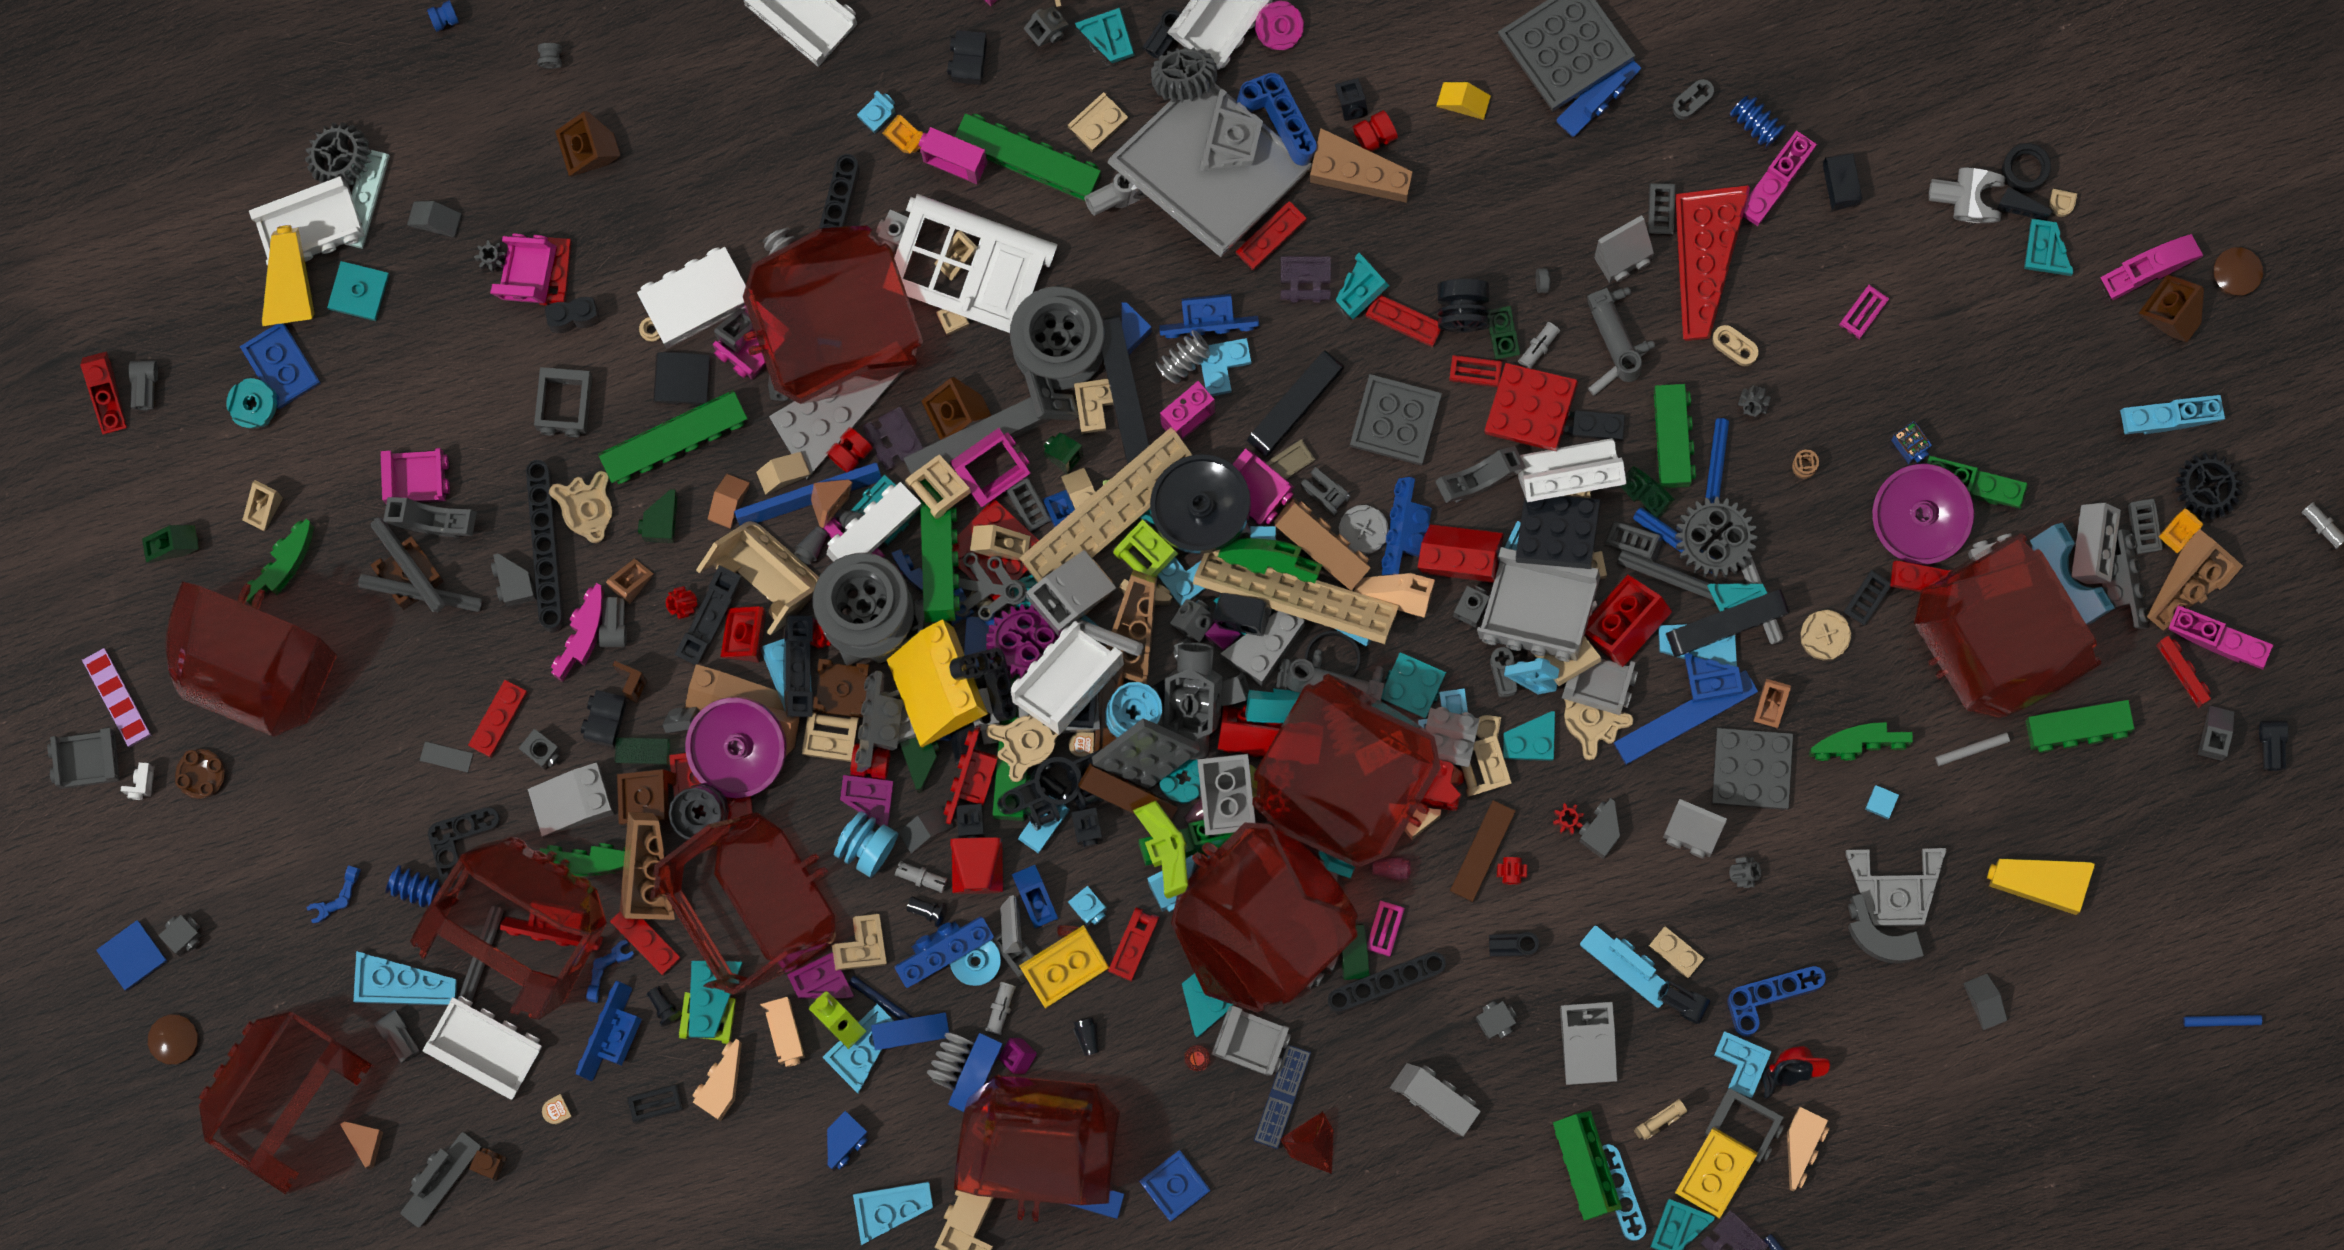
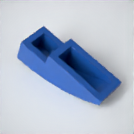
M946 1013L871 1025L875 1051L945 1039V1033H949Z
M979 1033L948 1103L949 1106L970 1116L972 1115L1003 1048L1002 1043Z

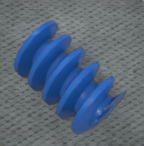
M1747 95L1734 107L1730 116L1736 117L1739 115L1737 123L1743 124L1746 122L1744 130L1749 131L1753 129L1751 137L1756 138L1760 136L1758 144L1763 145L1767 143L1765 147L1767 148L1781 135L1785 125L1776 127L1778 118L1769 120L1771 111L1762 113L1765 105L1761 104L1756 107L1755 103L1758 98L1754 97L1749 100V95Z
M398 865L389 878L385 892L388 893L391 890V896L397 897L400 894L402 900L405 901L409 898L412 904L417 903L419 900L420 907L424 908L428 904L429 910L433 911L443 891V887H439V879L436 878L432 884H429V875H426L421 881L420 872L417 871L413 877H410L411 869L408 868L402 874L401 865Z

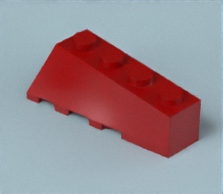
M1232 705L1223 706L1218 749L1228 753H1248L1254 757L1269 756L1278 760L1289 759L1303 764H1318L1323 725L1308 721L1294 723L1246 721V705H1244L1243 709L1233 707Z

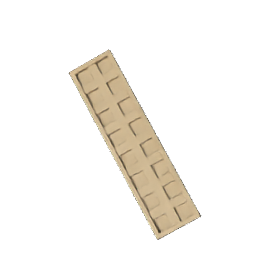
M1170 427L1019 559L1035 580L1039 582L1083 550L1093 558L1150 508L1152 490L1161 473L1177 460L1191 456V452L1176 431Z
M1220 550L1204 553L1194 576L1193 584L1220 593L1260 599L1276 611L1383 644L1386 643L1399 608L1398 605L1316 580L1315 584L1303 582L1293 575L1279 573L1269 566L1265 575L1253 573L1246 567L1238 564H1229L1222 558H1219Z

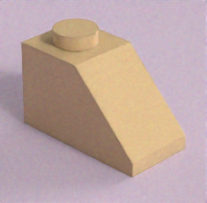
M1085 468L1061 476L1075 509L1095 493Z
M996 525L974 526L970 551L990 557L997 556L999 558L1020 560L1019 558L1029 550L1030 536Z

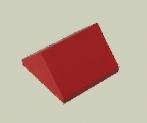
M763 607L728 609L721 650L722 658L759 663L767 615Z

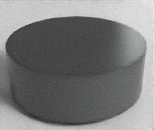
M1547 268L1536 269V288L1538 293H1548L1550 289V276Z

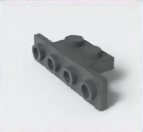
M2120 529L2118 530V540L2121 554L2114 557L2111 582L2102 583L2103 590L2115 608L2131 606L2135 628L2148 629L2149 618L2147 615L2149 612L2144 606L2143 600L2145 589L2140 582L2139 573L2141 567L2134 551L2136 540L2131 531Z
M878 670L869 675L864 683L866 699L861 708L863 723L858 732V738L861 740L860 748L855 756V762L858 763V772H863L871 767L873 746L893 751L897 749L903 700L880 695L882 671Z
M462 1132L447 1152L443 1149H440L438 1152L435 1151L427 1160L428 1166L425 1170L417 1173L411 1182L412 1187L409 1190L414 1195L400 1214L416 1227L421 1228L473 1161L477 1150L480 1151L482 1149V1146Z

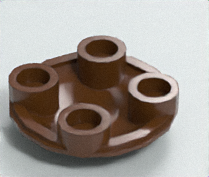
M2233 247L2225 250L2216 259L2214 278L2223 293L2246 295L2253 292L2260 285L2263 278V266L2259 257L2252 251L2242 247Z
M189 750L180 759L176 767V786L191 798L203 799L210 797L219 790L224 781L225 771L223 763L216 754L209 750Z
M166 1015L159 1018L152 1025L148 1033L147 1044L151 1054L158 1061L165 1064L179 1065L194 1053L199 1040V1034L195 1026L187 1018L180 1015Z

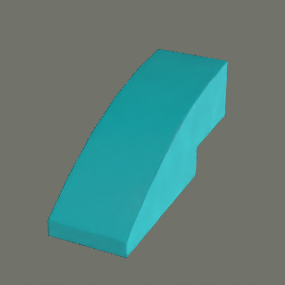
M1274 688L1273 693L1249 690L1245 711L1246 721L1294 723L1320 719L1323 695Z

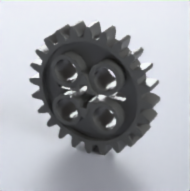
M1718 497L1715 498L1712 504L1708 498H1705L1704 506L1696 501V510L1690 507L1687 508L1689 517L1681 515L1680 520L1684 524H1677L1676 529L1682 533H1677L1675 539L1682 542L1676 545V549H1684L1680 554V559L1688 557L1686 566L1696 565L1694 573L1703 569L1704 577L1710 571L1713 572L1714 579L1717 578L1718 572H1722L1726 578L1729 569L1736 574L1737 565L1745 568L1746 564L1743 559L1751 560L1752 555L1748 551L1752 552L1756 549V546L1751 544V542L1757 541V536L1751 535V533L1756 531V526H1749L1752 522V517L1744 518L1746 509L1737 511V502L1731 507L1728 506V498L1725 499L1723 504H1720ZM1712 516H1719L1722 518L1723 523L1714 525L1710 522V518ZM1731 522L1733 524L1721 534L1720 541L1718 539L1714 540L1707 550L1703 553L1699 552L1700 549L1710 543L1712 534L1717 536L1728 523ZM1699 532L1704 535L1705 540L1696 542L1693 540L1692 534ZM1735 533L1739 535L1741 540L1737 543H1732L1728 540L1727 536ZM1712 550H1718L1723 557L1715 560L1710 557L1709 553Z

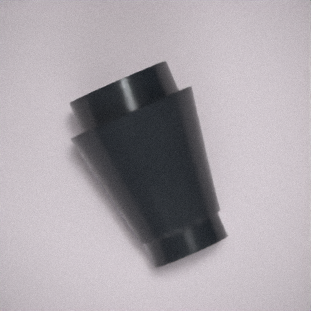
M1093 1017L1074 1021L1075 1028L1072 1029L1084 1052V1056L1098 1053L1097 1022L1094 1023Z

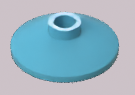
M990 940L950 963L951 970L955 977L964 984L971 986L986 984L999 971L1001 963L1000 953L996 945ZM974 957H978L981 960L978 966L971 964V960Z

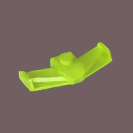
M1157 801L1134 809V814L1153 838L1145 842L1154 867L1162 865L1165 897L1169 899L1184 893L1188 886L1185 857L1187 844L1182 832L1178 831Z

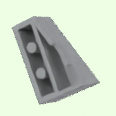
M1277 611L1270 616L1264 636L1246 634L1220 653V657L1239 672H1244L1245 676L1262 687L1278 665L1280 659L1283 658L1304 628L1305 620Z
M1406 1063L1390 1086V1089L1404 1095L1410 1100V1103L1419 1106L1430 1114L1429 1116L1455 1134L1464 1136L1481 1112L1474 1107L1476 1102L1465 1094L1462 1097L1454 1092L1456 1087L1448 1081L1443 1080V1082H1440L1435 1078L1437 1073L1426 1065L1421 1068Z

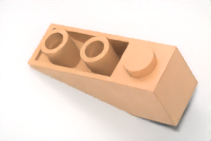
M1412 573L1365 577L1358 582L1354 592L1398 605L1399 611L1425 617L1435 580Z
M737 1039L733 1043L730 1041L722 1051L724 1057L719 1064L716 1062L713 1064L707 1074L710 1078L705 1085L700 1084L693 1094V1097H695L693 1103L719 1121L723 1119L735 1101L742 1045Z
M1801 1107L1797 1110L1787 1131L1789 1185L1791 1191H1795L1797 1187L1802 1188L1808 1175L1804 1173L1807 1164L1813 1165L1819 1152L1815 1150L1818 1141H1824L1829 1131V1128L1826 1127L1828 1120Z

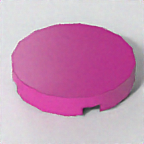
M1274 1L1266 4L1259 11L1255 30L1264 46L1272 50H1286L1293 47L1298 39L1301 38L1304 21L1300 11L1291 3Z

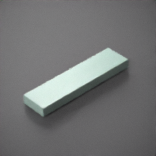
M371 150L372 153L367 155L371 162L364 165L368 171L360 172L362 179L356 178L351 194L365 236L358 238V242L349 246L361 249L364 247L390 158L389 154Z

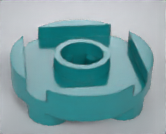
M247 378L238 385L235 384L229 391L226 402L227 410L230 412L232 420L239 426L251 429L265 427L275 414L277 394L266 382ZM255 397L257 405L250 410L247 401Z
M1197 759L1187 760L1159 781L1161 790L1169 800L1179 804H1187L1201 797ZM1184 771L1187 772V776L1191 780L1190 782L1185 781L1184 785L1179 784L1180 780L1176 776Z

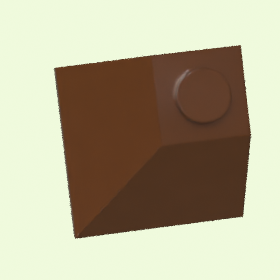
M588 111L582 112L555 131L569 176L579 175L607 166L621 156L614 133Z
M2167 275L2140 310L2139 315L2168 336L2188 342L2202 322L2204 288L2186 280Z
M955 377L948 379L921 400L940 440L992 416L982 395Z

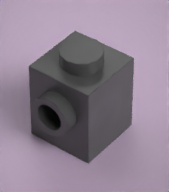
M1467 586L1454 611L1453 617L1476 628L1490 598L1486 595L1487 591L1478 586H1473V588ZM1469 603H1474L1476 606H1470Z
M182 915L172 917L165 924L166 929L158 935L178 956L196 948L200 943L199 939L202 937L198 931L200 925L191 916L187 919Z
M1493 1001L1482 1008L1484 1012L1476 1017L1479 1026L1488 1041L1497 1036L1502 1039L1514 1032L1512 1027L1516 1024L1514 1019L1517 1018V1015L1510 1004L1506 1006L1503 1001L1499 1004Z

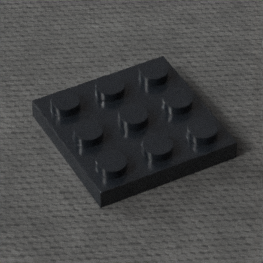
M1559 496L1527 502L1524 497L1516 563L1591 569L1600 511V499Z

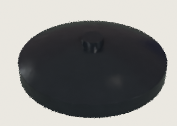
M1191 455L1177 460L1161 473L1152 490L1150 510L1157 530L1169 544L1189 553H1210L1232 543L1244 530L1251 512V495L1244 477L1234 465L1213 455Z

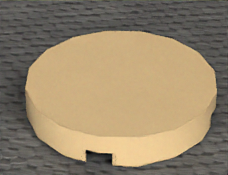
M1821 610L1809 615L1803 623L1800 632L1801 644L1805 651L1813 658L1823 661L1833 660L1841 656L1848 648L1851 631L1846 619L1839 613Z

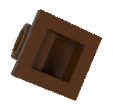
M483 1148L481 1152L477 1150L469 1169L497 1181L507 1157Z

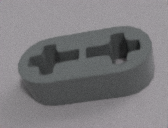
M1704 79L1698 80L1679 95L1673 104L1674 115L1678 119L1685 120L1704 107L1713 97L1714 87L1712 83ZM1698 87L1701 89L1706 87L1708 89L1706 97L1702 94L1697 99L1695 98L1698 93ZM1689 101L1692 102L1688 107L1689 112L1685 110L1679 111V103L1685 105Z

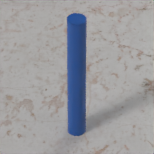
M2261 1015L2184 1017V1027L2262 1025Z

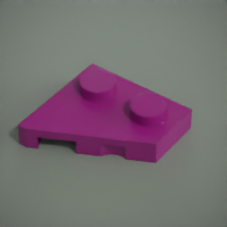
M843 775L840 800L858 812L862 810L867 813V818H875L876 824L880 827L883 824L889 827L894 781Z
M833 952L787 974L798 998L817 999L826 991L835 999L854 998L842 970H835Z

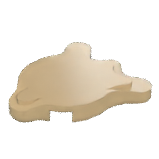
M604 471L597 472L590 485H586L582 478L576 477L568 486L554 484L549 489L550 496L561 506L562 516L566 525L575 533L586 537L591 543H599L603 540L605 529L612 517L611 502L606 494V485L609 477Z
M1564 699L1566 704L1564 714L1566 727L1580 741L1583 757L1586 760L1590 761L1596 758L1599 740L1612 744L1616 739L1618 730L1629 728L1633 724V717L1628 713L1621 712L1620 715Z
M1031 715L1019 717L1007 725L990 724L986 730L990 738L1004 743V747L998 751V757L1009 764V777L1014 782L1021 781L1028 768L1040 764L1051 755L1058 736L1056 732L1047 726H1043L1040 721Z

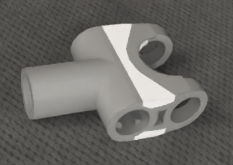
M1960 168L1958 182L1931 179L1928 201L1955 204L1953 218L1959 221L1971 223L1998 222L2001 220V212L1986 206L1981 200L1980 193L1987 188L2004 186L2006 178L2001 174L1983 169Z
M1118 173L1112 183L1084 196L1088 209L1096 216L1112 207H1127L1147 195Z

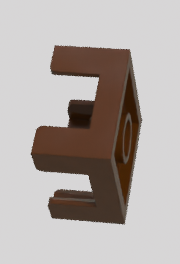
M412 536L402 542L404 548L433 588L444 582ZM392 556L385 561L380 558L371 564V567L380 578L412 584ZM392 594V597L402 610L418 600L408 596Z
M819 659L817 670L819 678L817 693L813 699V710L819 714L863 719L861 708L866 699L864 683L871 674L869 664L857 663L856 666L833 664L832 660Z
M661 769L617 774L619 824L627 826L628 812L654 813L660 823L670 824L668 784L676 785V773Z

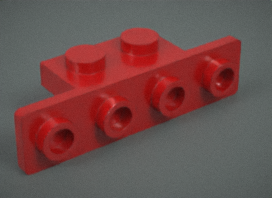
M976 725L974 732L970 730L968 732L965 745L969 746L966 755H961L958 768L962 769L959 778H954L950 790L955 794L952 801H947L943 815L948 816L946 823L950 825L959 798L984 805L998 760V756L974 749L981 729L979 725Z
M533 899L531 903L529 921L505 917L500 924V930H504L510 935L518 936L522 934L531 936L532 939L537 941H555L560 946L574 945L584 951L599 950L603 943V937L580 933L583 909L539 899Z

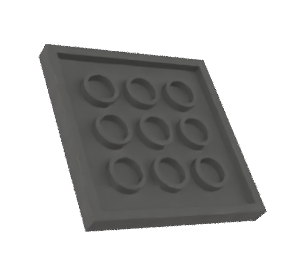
M1547 0L1498 31V35L1552 111L1563 106L1635 59V54L1596 0Z

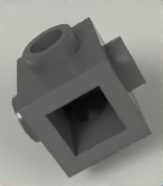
M1053 6L1045 10L1043 8L1038 9L1031 16L1032 19L1024 27V30L1040 47L1050 42L1053 44L1058 42L1064 36L1063 31L1069 24Z
M1186 599L1170 624L1184 636L1200 643L1214 620L1212 618L1213 615L1209 612L1210 607L1200 600L1193 602Z

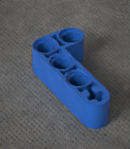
M1268 73L1245 82L1240 88L1237 103L1240 102L1249 112L1265 107L1293 162L1301 166L1308 165L1313 159L1317 144L1283 78L1276 73ZM1268 86H1271V87L1275 88L1276 90L1273 91V90L1268 89L1267 87H1268ZM1248 94V95L1253 96L1254 98H1253V99H1250V98H1247L1245 95ZM1278 107H1283L1287 111H1281ZM1289 128H1295L1297 132H1293Z
M1812 966L1733 989L1728 996L1727 1002L1736 1032L1741 1036L1749 1037L1757 1031L1759 1018L1756 1008L1819 990L1826 980L1824 971L1819 967ZM1810 973L1814 977H1819L1816 985L1812 981L1806 982L1802 985L1804 989H1801V981L1808 979ZM1784 980L1793 981L1795 991L1786 992L1782 987V982ZM1759 987H1767L1771 992L1770 998H1760L1757 992ZM1737 993L1743 994L1746 997V1004L1743 1006L1736 1005L1733 1001V996ZM1741 1019H1751L1754 1023L1753 1029L1749 1031L1744 1030L1740 1025Z

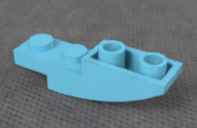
M2221 395L2173 400L2170 403L2127 407L2120 410L2125 434L2159 433L2200 426L2225 419Z

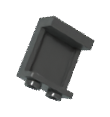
M111 728L100 729L98 733L61 738L56 736L50 737L51 743L47 745L48 756L53 761V768H50V779L59 789L120 781L115 731Z

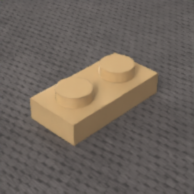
M1664 927L1648 946L1687 979L1705 959L1667 927Z

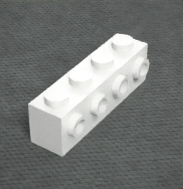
M901 482L895 487L890 485L881 494L883 498L878 503L873 501L864 509L865 515L859 520L854 518L845 527L847 531L842 536L837 534L828 542L829 548L826 554L833 562L845 555L854 553L871 554L919 510L921 502Z

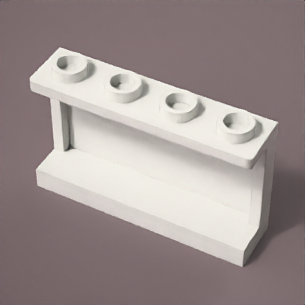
M744 0L746 7L817 67L824 62L857 25L854 10L846 4L842 6L836 0Z
M1190 0L1167 33L1187 49L1195 48L1196 51L1204 49L1206 53H1210L1219 70L1228 64L1232 51L1243 43L1245 39L1243 36L1248 29H1252L1256 25L1259 11L1273 0Z
M341 176L249 210L251 219L257 225L268 260L271 235L273 231L277 230V227L283 225H291L292 228L299 227L305 262L311 260L315 254L333 252L337 246L354 244L359 241L358 238L365 236L348 183Z
M717 247L710 250L706 257L687 262L684 265L685 268L677 272L676 270L670 271L663 275L662 280L656 283H646L640 288L641 291L637 292L666 349L730 317L740 308L742 310L745 309L744 306L750 299L753 300L725 247L722 249Z
M1612 438L1558 448L1557 452L1545 450L1520 455L1526 468L1518 473V479L1527 502L1626 484L1624 463L1622 457H1617L1615 442Z
M1074 621L1070 626H1066L1062 630L1060 637L1054 644L1051 643L1047 646L1044 655L1029 666L1027 673L1013 683L1011 687L1012 702L1060 735L1124 665L1123 652L1115 647L1110 651L1081 631L1080 623Z
M459 996L458 999L452 997L422 1051L513 1100L542 1048L538 1044L540 1039L529 1033L523 1036L515 1032L518 1027L505 1020L502 1024L493 1020L495 1015L484 1008L480 1012L471 1008L473 1003L462 996Z

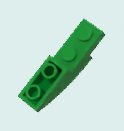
M1929 456L1927 464L1944 467L1957 475L1966 485L1973 499L1994 505L1999 503L2019 509L2022 508L2028 488L2027 483L1982 472L1976 467Z
M307 518L303 522H297L291 528L292 533L285 539H279L272 548L274 550L270 553L276 561L268 563L261 570L262 574L256 580H250L243 587V592L240 595L251 606L269 589L277 596L299 569L308 551L314 526Z
M1258 538L1236 539L1220 549L1218 557L1222 558L1225 562L1246 567L1253 573L1265 575L1269 566L1279 573H1287L1297 577L1300 581L1314 584L1322 567L1320 563L1299 556L1302 547L1277 540Z
M1887 722L1859 725L1842 730L1821 740L1810 749L1809 757H1815L1816 761L1831 760V757H1841L1843 761L1856 760V756L1861 755L1862 746H1866V750L1870 751L1881 750V746H1891V750H1906V746L1912 744L1913 736L1912 732H1887Z
M1204 820L1188 823V828L1178 830L1182 832L1187 844L1185 850L1186 858L1192 855L1198 857L1244 836L1243 831L1205 835ZM1152 837L1139 839V847L1145 866L1153 864L1145 842L1152 840Z
M599 843L598 847L591 846L590 856H588L587 851L572 849V853L562 852V847L547 845V849L540 848L538 858L543 862L562 864L561 872L564 875L578 877L601 876L623 871L625 847L621 851L613 849V845Z

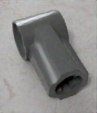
M130 361L129 379L132 383L131 408L137 410L154 409V383L158 380L157 361Z
M603 598L602 625L599 628L600 647H626L627 629L626 625H624V598Z
M396 1009L374 1022L378 1032L386 1042L388 1041L401 1063L409 1061L420 1053L418 1046L407 1031L406 1023Z

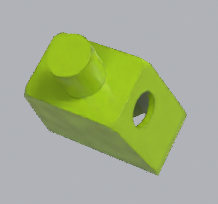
M828 991L818 997L809 1007V1010L848 1049L867 1032ZM844 1020L847 1026L841 1030L838 1025Z

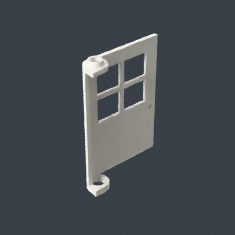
M917 194L916 198L910 197L906 208L910 215L884 288L1010 333V324L1017 307L1026 297L1033 293L1042 265L1050 267L1057 244ZM924 218L950 227L940 255L915 246ZM955 229L980 237L971 266L945 257ZM912 251L938 259L929 288L903 279ZM943 262L969 271L959 299L933 290Z

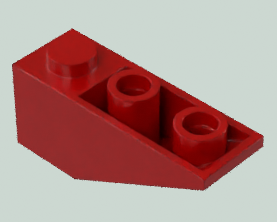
M107 351L83 357L80 366L102 435L127 428Z

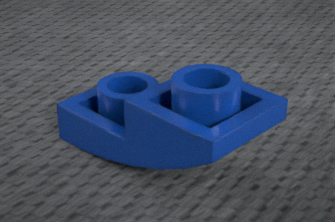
M901 549L893 552L892 556L902 574L917 590L923 593V573L921 568L910 571V569L914 568L909 554L903 555Z

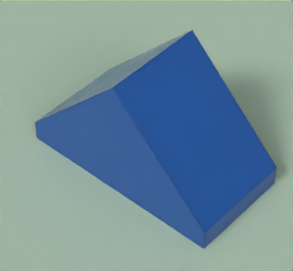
M1122 303V329L1128 355H1130L1152 333V327L1128 303Z
M1066 490L1043 499L1054 528L1075 510Z

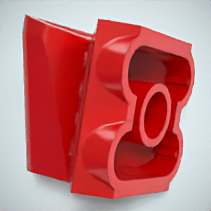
M1431 759L1418 763L1415 766L1414 775L1419 781L1411 785L1409 802L1443 810L1457 811L1461 794L1455 787L1463 784V772L1447 761Z
M996 837L951 839L952 893L987 894L1003 892L1001 839Z

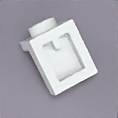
M139 762L138 769H135L133 775V782L136 784V787L121 786V792L128 795V799L142 800L143 796L151 797L154 766L149 763Z

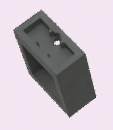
M540 367L534 426L537 431H540V434L553 436L555 432L565 433L567 437L574 438L580 437V434L587 435L593 378L590 371ZM547 383L582 385L578 423L543 420Z
M1729 1088L1709 1123L1704 1136L1707 1137L1713 1127L1719 1130L1735 1100L1774 1121L1753 1162L1759 1164L1761 1159L1766 1161L1773 1149L1769 1146L1772 1138L1778 1139L1785 1126L1781 1124L1784 1117Z

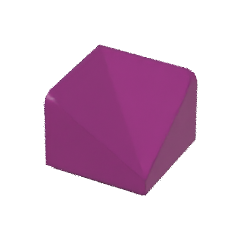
M1216 623L1205 633V637L1222 652L1230 647L1241 635L1236 631L1220 629Z
M1009 1038L999 1056V1060L1013 1074H1025L1037 1053L1024 1039Z

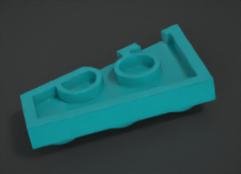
M692 961L689 1016L690 1038H716L743 962Z

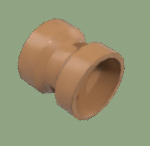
M1806 449L1798 452L1792 463L1793 473L1801 479L1811 478L1819 466L1817 454Z

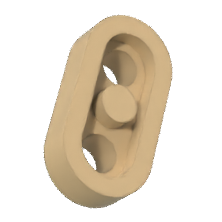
M1728 325L1720 326L1715 330L1712 342L1716 349L1741 366H1750L1756 361L1758 348L1754 342ZM1726 336L1729 338V342L1722 343L1720 338ZM1744 350L1748 351L1750 356L1744 358L1741 356V352Z

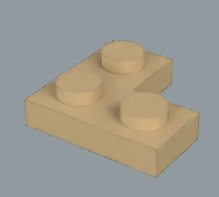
M1108 379L1075 383L1081 434L1106 430L1103 406L1114 405Z
M879 914L855 916L852 919L856 942L832 945L836 971L887 964Z

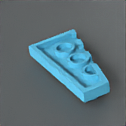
M356 951L353 1001L355 1003L449 1005L452 997L455 999L457 997L456 979Z

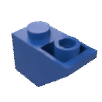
M846 1111L827 1129L828 1166L833 1171L836 1168L842 1169L850 1160L848 1155L854 1149L859 1151L868 1141L866 1136L869 1133Z

